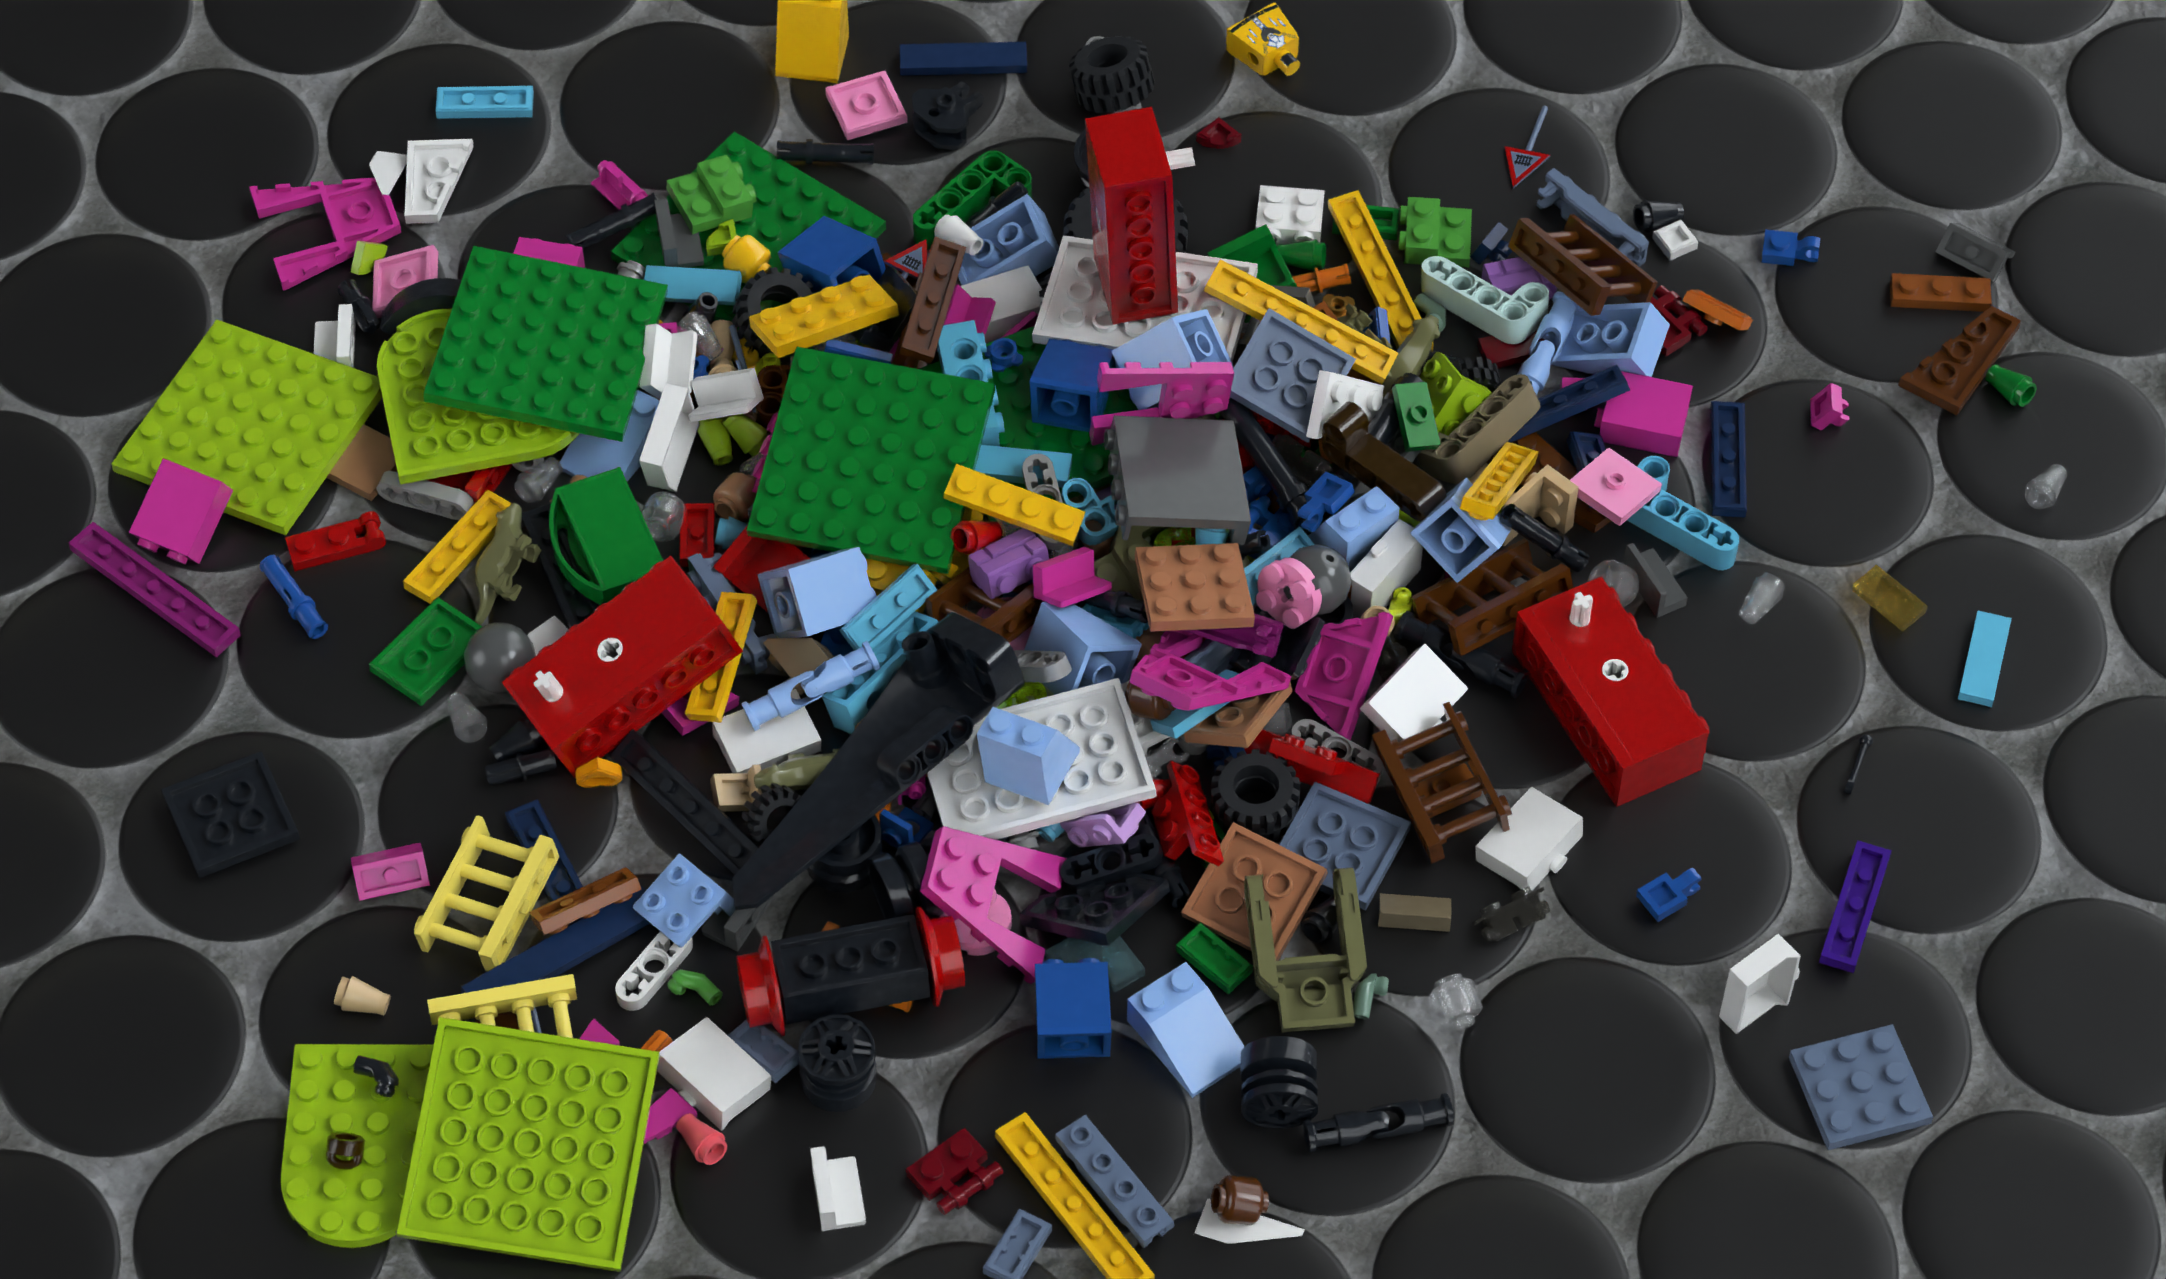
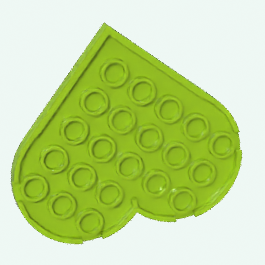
M452 309L431 310L407 319L397 326V332L388 341L384 340L377 358V371L400 485L550 456L569 445L580 433L424 402V390Z
M295 1044L281 1170V1189L290 1216L312 1238L332 1246L357 1248L378 1244L396 1235L434 1045ZM359 1055L391 1065L399 1079V1084L395 1086V1094L392 1097H384L375 1093L377 1081L374 1078L354 1073V1064ZM333 1133H352L362 1136L365 1144L361 1164L348 1170L333 1167L326 1157L328 1136ZM336 1155L340 1160L347 1161L353 1159V1156Z

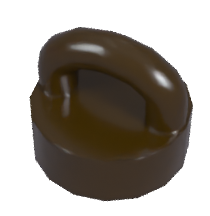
M333 1133L329 1135L326 1148L328 1162L333 1167L342 1170L353 1169L359 1166L363 1159L364 1138L352 1133ZM336 1155L353 1156V1159L347 1161L340 1160Z

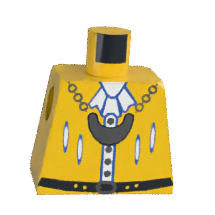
M1275 2L1227 28L1226 50L1259 75L1266 76L1279 68L1285 75L1290 76L1300 67V62L1296 59L1299 48L1298 34Z

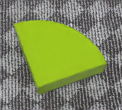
M733 219L719 224V228L711 236H708L706 241L707 256L722 254L727 244L737 236Z
M357 241L350 272L357 275H365L373 271L374 261L384 258L388 246L375 242Z

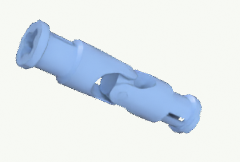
M1561 291L1554 293L1552 298L1554 304L1550 312L1544 315L1529 350V355L1531 356L1521 365L1517 375L1523 374L1529 378L1536 396L1538 392L1544 389L1550 374V366L1559 356L1570 332V321L1573 314L1581 308Z
M868 641L862 643L861 648L845 656L839 654L823 662L815 671H806L769 689L768 694L750 703L744 701L741 705L754 731L760 729L761 724L777 716L783 718L818 700L825 692L839 690L853 683L855 677L871 669L877 671L881 667ZM800 683L808 697L793 699L790 694L795 685Z

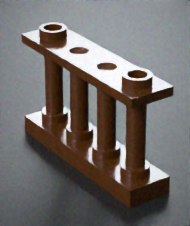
M1575 214L1569 215L1563 231L1548 233L1529 218H1519L1508 245L1512 251L1591 316L1601 314L1607 297L1625 296L1632 303L1650 302L1658 283Z
M934 237L924 271L918 275L915 285L917 295L909 321L899 338L892 361L893 365L919 369L925 367L927 363H932L967 247Z
M1524 538L1488 557L1458 583L1450 576L1411 596L1416 619L1427 624L1439 619L1448 625L1453 649L1457 654L1463 656L1515 629L1518 611L1574 587L1570 568L1561 563L1546 572L1534 566L1528 540ZM1522 575L1530 579L1517 587L1509 583ZM1493 590L1501 593V595L1488 602L1481 598V596ZM1466 604L1473 608L1461 616H1457L1452 612Z
M969 567L926 599L927 615L937 619L938 622L949 613L955 612L1001 635L1009 643L1034 624L1041 603L1044 601L1034 598L1033 583H1024L1016 587L1013 592L1018 595L1009 601L999 597L991 600L972 581ZM974 600L996 612L984 619L962 607L969 601Z
M1450 702L1443 704L1446 716L1445 722L1399 742L1397 739L1391 741L1385 729L1372 735L1376 752L1431 863L1445 858L1442 845L1447 843L1446 839L1493 818L1497 819L1502 831L1506 832L1510 830L1507 816L1512 815L1507 799L1504 795L1498 797L1465 733L1469 728L1462 712L1455 713ZM1450 734L1455 736L1461 748L1413 770L1411 767L1405 769L1401 762L1405 758L1404 754ZM1466 761L1468 762L1475 777L1427 798L1425 795L1418 796L1415 790L1419 786L1418 782ZM1482 789L1489 803L1488 806L1442 826L1439 823L1432 824L1429 816L1433 814V810Z

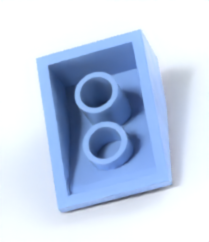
M1028 194L971 227L983 239V247L974 256L969 253L964 254L958 278L961 285H965L1028 265L1034 276L1054 266L1059 246L1045 213Z
M1651 302L1604 305L1600 315L1593 316L1580 308L1578 312L1573 314L1570 321V332L1559 356L1552 365L1593 375L1617 365L1620 371L1652 377L1670 324Z
M638 390L623 442L580 433L569 444L558 464V469L572 477L580 474L588 478L620 467L628 482L641 466L639 459L660 400Z
M1184 962L1127 999L1128 1023L1192 1098L1241 1067L1240 1057L1241 1050L1244 1048L1243 1043L1209 988L1187 962Z

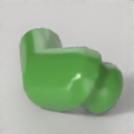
M680 969L672 973L673 978L668 981V988L674 994L683 995L687 988L692 989L710 1006L716 1004L723 995L721 990L703 973Z

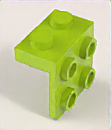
M1436 352L1426 362L1423 372L1419 376L1424 382H1427L1437 430L1439 433L1448 436L1492 394L1487 387L1461 375L1450 360L1440 352Z

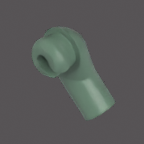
M1420 293L1414 300L1416 308L1423 312L1425 317L1433 315L1438 318L1439 332L1441 333L1446 327V309L1426 294Z
M1369 974L1358 984L1353 1003L1355 1018H1370L1374 994L1380 996L1387 994L1389 985L1387 977Z

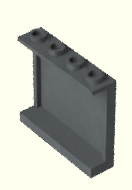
M1113 416L1111 428L1106 429L1104 433V448L1110 451L1107 466L1108 474L1114 477L1111 486L1112 500H1117L1115 523L1117 526H1121L1123 540H1128L1131 526L1228 529L1231 543L1245 544L1251 524V517L1234 421Z

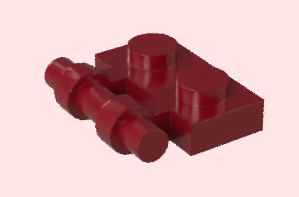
M1664 285L1656 289L1654 295L1658 299L1656 300L1652 296L1650 302L1670 324L1661 349V353L1666 357L1690 342L1692 334L1690 330L1698 336H1702L1708 327L1701 321V316L1694 309L1689 310L1681 302L1682 298L1675 291H1669ZM1670 312H1673L1678 318H1675Z
M965 1127L906 1168L907 1177L929 1201L940 1193L943 1194L944 1198L936 1203L937 1208L943 1215H946L954 1208L957 1210L968 1204V1198L979 1190L986 1191L993 1186L994 1180L1004 1172L996 1161L986 1168L980 1166L988 1160L987 1152ZM965 1175H969L970 1179L961 1186L954 1185Z

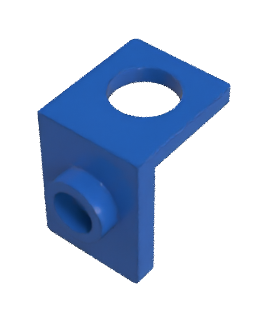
M907 807L898 816L886 809H883L879 814L882 840L895 848L912 841H917L920 844L934 827L931 821ZM907 821H913L919 825L920 830L916 835L913 836L912 825L907 823Z

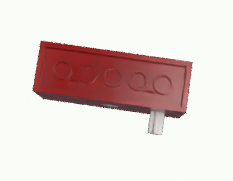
M1152 107L1085 118L1094 259L1112 324L1178 313L1173 179L1171 170L1195 166L1192 147L1165 152Z
M670 555L664 561L656 563L648 573L636 582L625 586L622 592L608 603L598 606L594 613L580 624L570 627L566 634L553 644L542 648L537 656L525 665L514 669L502 683L551 750L575 778V771L579 766L596 757L602 758L617 747L632 729L638 731L742 653L743 650L723 621Z
M1602 576L1517 612L1512 646L1513 654L1523 669L1525 668L1530 671L1529 678L1616 807L1702 769L1707 739L1710 733L1706 720L1696 714L1691 706L1688 694L1684 690H1680L1676 685L1668 665L1661 663L1655 654V648L1650 639L1643 637L1638 630L1634 616L1630 612L1625 611L1620 603L1617 591L1613 587H1609Z

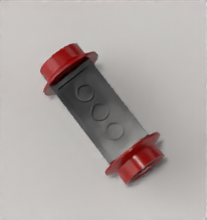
M921 906L916 907V920L914 914L774 940L771 941L772 954L768 938L765 935L762 936L758 952L736 956L739 982L749 1028L772 1024L781 1037L785 1036L782 1006L786 1024H792L832 1014H845L928 998L930 996L934 1007H939L943 991L965 987L962 952L952 915L930 919Z

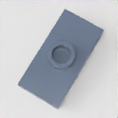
M746 1019L728 1034L737 1045L771 1075V1080L775 1083L799 1064L798 1051L764 1025L749 1028Z
M1019 1209L983 1266V1274L993 1279H1023L1052 1232V1224Z

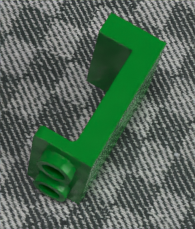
M1267 224L1207 252L1209 257L1257 263L1258 273L1256 278L1269 285L1297 287ZM1245 316L1244 322L1249 323L1251 316Z

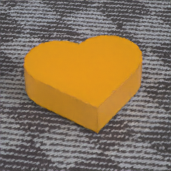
M599 757L579 766L575 771L577 785L584 788H592L599 785L614 786L622 781L621 765Z

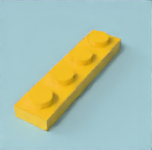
M959 464L955 465L943 497L946 500L1073 546L1085 516V511Z
M487 490L403 580L404 589L431 604L492 540L497 526V512L506 509L511 503L492 491Z
M721 592L715 612L743 650L757 599L753 594ZM742 653L692 689L685 715L689 720L722 722Z

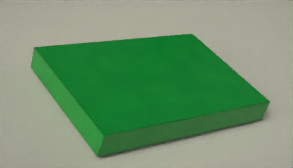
M437 597L368 664L369 670L422 706L465 664L464 652L470 637L482 626Z

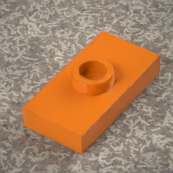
M1698 289L1687 291L1682 300L1704 312L1706 320L1719 326L1724 322L1739 331L1748 330L1753 321L1752 317Z

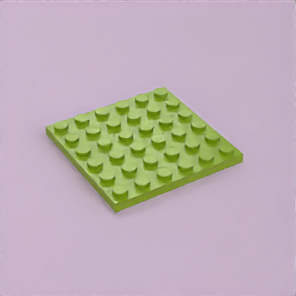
M216 319L111 463L113 471L151 485L162 459H167L219 480L233 489L223 513L287 535L382 399L379 377Z
M439 1017L397 1229V1237L621 1272L660 1053L645 1049Z

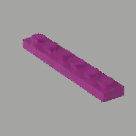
M95 522L90 523L69 542L70 550L216 658L241 636L239 627Z

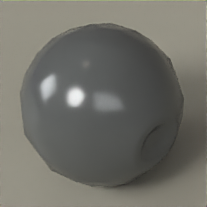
M1316 544L1299 548L1289 557L1306 565L1315 577L1311 581L1314 584L1315 590L1320 588L1322 603L1317 615L1333 612L1347 599L1352 582L1350 570L1344 557L1336 550L1325 545ZM1288 586L1285 587L1283 591L1288 599L1293 598L1290 594V588Z
M494 622L481 627L470 637L464 652V662L467 674L479 688L495 694H506L509 691L502 681L509 677L514 669L525 665L533 659L536 653L532 641L521 628L508 623Z

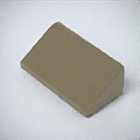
M1380 893L1378 927L1450 932L1451 898Z

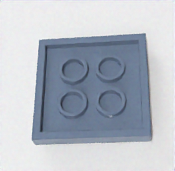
M1268 308L1233 368L1234 377L1230 398L1308 443L1311 438L1306 437L1319 370L1347 376L1356 359Z
M1314 782L1279 845L1327 868L1328 874L1318 891L1330 896L1334 893L1333 870L1353 867L1359 907L1366 911L1409 833L1411 822Z
M1893 1024L1790 1050V1062L1827 1150L1932 1123L1933 1115Z

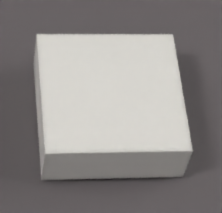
M1682 220L1653 231L1652 239L1669 261L1696 250L1698 247V240Z

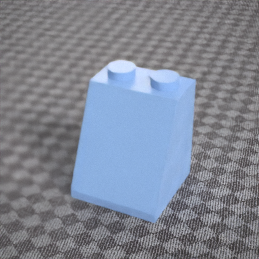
M1207 309L1172 317L1111 351L1115 359L1116 368H1125V362H1140L1142 368H1159L1160 362H1172L1174 368H1191L1190 362L1232 363ZM1162 384L1129 388L1130 398L1138 410L1158 407Z
M1467 477L1447 493V497L1410 532L1457 583L1496 552L1512 529L1500 522V517L1503 516L1499 512L1493 520L1489 518L1488 520H1478L1469 516L1467 511L1460 509L1463 496L1473 485Z
M1376 486L1327 519L1308 537L1315 545L1328 546L1341 554L1348 563L1351 572L1368 554L1376 542L1397 522L1400 507Z
M860 547L835 551L757 574L773 631L778 638L808 637L844 625L877 597L874 589L870 586L866 572L867 561L861 553Z
M1042 602L1024 650L1065 652L1072 671L1060 680L1043 683L1055 695L1119 678L1121 684L1127 682L1142 644L1135 638L1075 604L1060 608L1047 602Z
M992 707L977 732L985 782L1046 805L1050 804L1080 752V747L1057 729Z

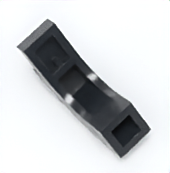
M435 278L420 281L406 287L393 297L382 311L380 330L393 336L397 332L398 325L415 315L437 309H452L462 280Z

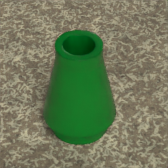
M1317 239L1278 245L1286 265L1314 271V268L1317 267L1318 269H1324L1326 245L1325 243H1319Z
M1997 364L1990 367L1985 376V380L2013 406H2026L2036 393L2037 386L2032 382L2031 377L2002 368Z

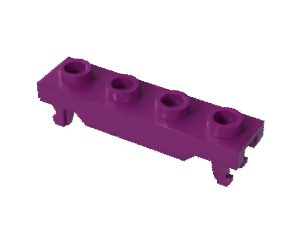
M1254 613V627L1184 631L1234 648L1247 649L1255 654L1273 658L1276 656L1284 623Z

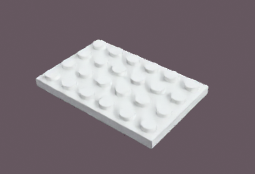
M1063 235L1032 333L1033 343L1047 345L1051 338L1116 349L1172 317L1207 309L1233 362L1246 313L1204 292V289L1220 259L1255 278L1258 273V264L1176 252L1178 313L1112 324L1094 259L1093 240Z
M1119 678L1001 709L1057 729L1080 747L1079 754L1049 805L985 782L977 732L987 716L974 725L970 738L927 773L942 826L995 840L1157 797L1156 788Z

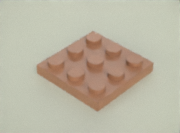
M1238 543L1136 547L1135 562L1150 632L1254 627L1255 615Z
M1233 822L1220 844L1224 862L1220 866L1209 863L1181 914L1182 917L1196 924L1202 923L1213 933L1251 951L1244 896V877L1263 874L1265 901H1269L1276 961H1279L1326 878L1328 871L1327 868Z

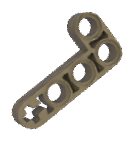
M1523 374L1509 377L1449 436L1438 432L1441 445L1437 449L1421 450L1417 455L1423 471L1433 478L1451 484H1459L1466 477L1468 479L1471 478L1540 409V402L1529 378Z

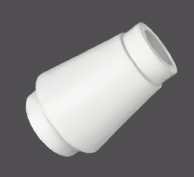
M956 215L943 216L935 227V237L967 247L965 253H969L972 256L978 254L983 247V239Z

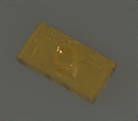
M1875 565L1853 583L1852 591L1901 631H1905L1927 611L1928 606L1878 565Z

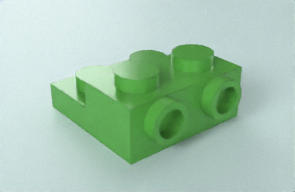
M728 155L697 163V172L667 180L666 189L692 234L716 228L727 220L733 219L734 222L751 218L753 203L756 202V193L751 184L745 185L742 181L743 172L739 162H731Z
M1408 197L1407 206L1401 205L1400 225H1406V231H1400L1398 250H1405L1404 264L1422 265L1423 261L1429 257L1441 256L1460 267H1469L1472 209L1440 207V199Z

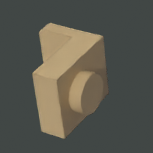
M752 765L748 773L713 774L710 783L714 804L722 812L749 811L744 805L746 801L753 803L755 800L751 794L754 791L760 795L762 794L761 789L756 788L754 784V776L761 771V766Z

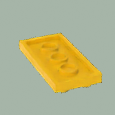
M868 274L857 276L851 281L837 286L826 287L820 292L806 297L795 298L791 302L775 308H766L758 314L749 316L751 329L777 358H781L795 353L796 347L809 348L899 315L898 304Z

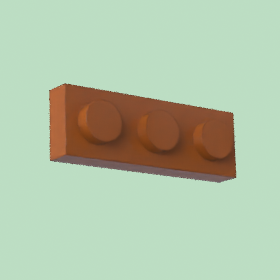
M1891 274V307L1985 312L1992 305L1990 278Z
M625 867L532 910L529 914L533 924L544 935L548 933L555 934L566 929L568 924L575 920L597 915L600 909L607 905L629 900L633 893L642 889L638 878Z

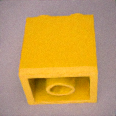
M778 0L775 76L838 83L849 38L847 0Z

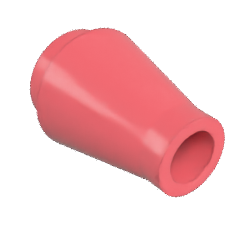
M691 1113L682 1116L677 1122L676 1129L684 1138L696 1161L712 1165L722 1159L727 1151V1143L722 1133L700 1121Z

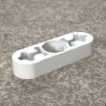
M659 932L617 981L615 990L618 1004L629 1011L643 1008L690 954L693 948L692 937L681 948L675 943L670 947V939L662 932ZM651 960H660L664 963V968L657 973L646 971L644 966ZM638 986V995L632 993L629 996H626L627 989L633 991Z

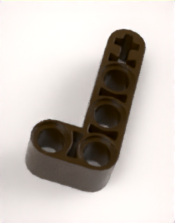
M1350 401L1346 402L1323 424L1322 448L1325 455L1334 464L1370 489L1376 486L1380 488L1400 507L1401 511L1411 518L1421 522L1447 497L1444 487L1436 479L1368 433V417L1357 404Z

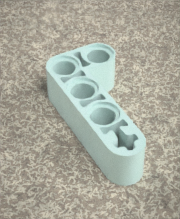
M1432 256L1425 259L1422 263V293L1432 298L1445 309L1504 343L1519 344L1525 341L1539 328L1544 315L1548 314L1549 290L1544 284L1539 282L1526 283L1514 294L1509 295L1444 257Z

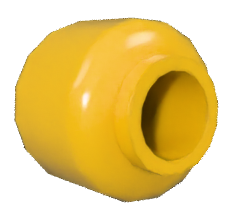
M751 235L735 236L722 252L724 268L726 270L740 271L742 283L745 284L751 277L754 278L758 272L764 270L767 273L769 268H772L768 264L771 258L770 250Z

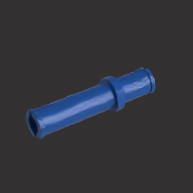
M269 555L265 557L260 563V570L266 575L277 593H279L289 607V615L294 620L299 621L309 638L317 639L323 636L328 630V624L324 622L315 609L314 600L303 593L278 556Z

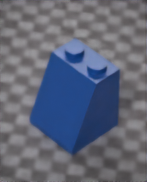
M823 216L777 252L783 268L791 269L790 274L793 276L797 272L802 274L803 278L801 280L805 284L808 281L814 286L811 289L812 293L820 292L826 287L837 286L851 281L857 276L868 274L878 282L886 270L875 238L826 216Z
M1050 338L1030 378L1032 422L1089 432L1092 416L1104 414L1110 391L1099 392L1097 384L1099 363L1108 362L1109 368H1116L1115 359L1111 352L1114 349L1100 345L1092 346L1074 343L1070 340Z
M1084 958L1079 960L1078 963H1064L1059 959H1048L1043 961L1042 964H1035L1037 1059L1110 1057L1112 1032L1108 962H1100L1096 958Z

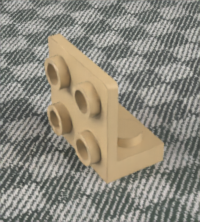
M1547 464L1538 473L1533 472L1530 474L1523 487L1516 493H1513L1501 509L1503 511L1507 505L1514 504L1533 518L1540 516L1548 526L1555 527L1561 533L1566 534L1574 524L1579 487ZM1511 529L1502 546H1506L1519 533Z

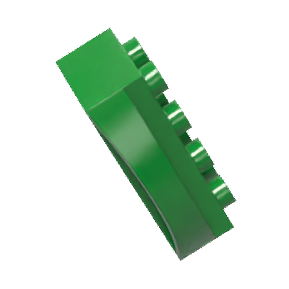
M620 467L555 489L549 514V530L553 554L562 574L585 597L599 605L608 603L620 594L625 586L636 582L648 573L656 563L663 561ZM560 528L568 530L569 547L573 559L590 581L574 571L562 556L558 543V530Z

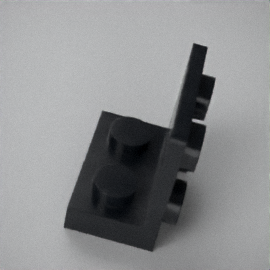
M891 266L886 268L877 283L898 304L899 315L851 332L860 343L888 353L895 342L898 341L907 325L917 295V291Z
M1256 606L1255 614L1275 620L1267 611H1263L1259 606ZM1320 617L1313 618L1295 629L1283 625L1276 656L1271 658L1255 654L1247 649L1236 648L1229 664L1242 673L1263 662L1291 675V680L1297 679L1307 668L1306 661L1312 649L1321 639L1320 632L1325 621Z

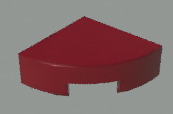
M1218 117L1196 134V142L1214 149L1229 148L1241 142L1242 134Z

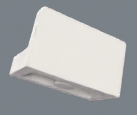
M339 304L338 321H318L315 323L314 354L354 368L356 323L352 304Z
M657 323L646 325L643 348L645 363L639 387L657 399L661 398L665 383L686 387L691 393L697 333L693 330L670 333Z
M755 368L694 378L691 381L698 407L688 416L690 422L744 414L751 411L764 399Z
M825 1146L810 1148L822 1231L864 1225L866 1218L856 1158L851 1156L827 1160Z

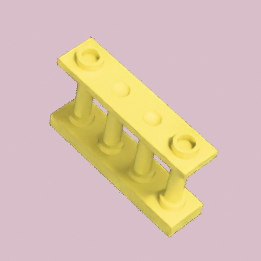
M476 815L472 825L464 830L461 845L424 915H420L415 923L414 935L421 950L428 953L437 938L478 951V955L487 972L504 963L530 915L529 912L532 911L560 857L553 838L539 835L535 845L528 849L490 837L483 817ZM482 850L525 863L519 876L514 878L474 866ZM467 879L509 892L504 905H500L498 908L459 896ZM451 909L494 921L488 935H484L483 938L443 925Z
M573 974L427 1000L432 1025H437L439 1017L455 1020L476 1018V1020H480V1024L496 1026L494 1018L499 1013L512 1011L517 1016L519 1030L534 1032L531 1011L534 1010V1007L549 1005V1007L553 1008L557 1036L573 1038L567 1007L570 1001L577 1000Z

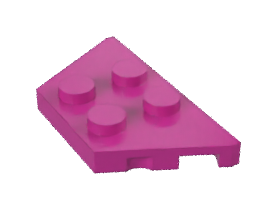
M1386 612L1378 613V616L1365 619L1358 617L1348 619L1340 624H1324L1320 632L1321 639L1312 649L1306 661L1307 668L1299 677L1294 690L1336 733L1350 741L1361 712L1359 708L1365 701L1393 616Z

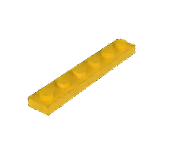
M1359 190L1329 199L1328 208L1376 307L1387 310L1389 334L1398 349L1406 337L1413 331V321L1422 318Z
M1221 259L1205 286L1204 292L1260 321L1263 319L1268 308L1272 309L1354 357L1356 361L1351 369L1381 385L1399 354Z
M1506 442L1465 493L1460 509L1467 511L1468 515L1478 520H1488L1489 518L1493 520L1535 465L1538 451Z
M1026 1112L995 1130L997 1141L1106 1279H1155V1274Z

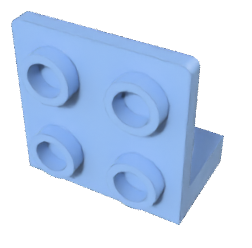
M680 853L633 905V909L680 948L690 940L713 912L718 915L723 911L731 917L735 911L734 899Z

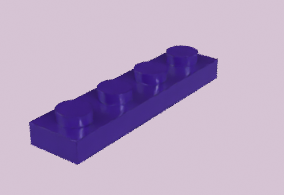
M1857 840L1819 963L1854 973L1892 850Z

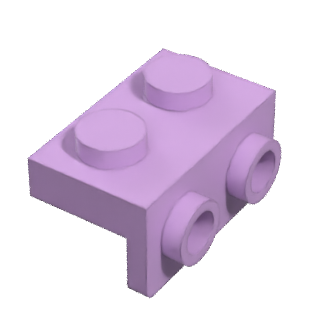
M1132 803L1061 822L1060 825L1067 832L1069 840L1079 848L1123 844L1138 830V824L1146 814V811L1139 803Z

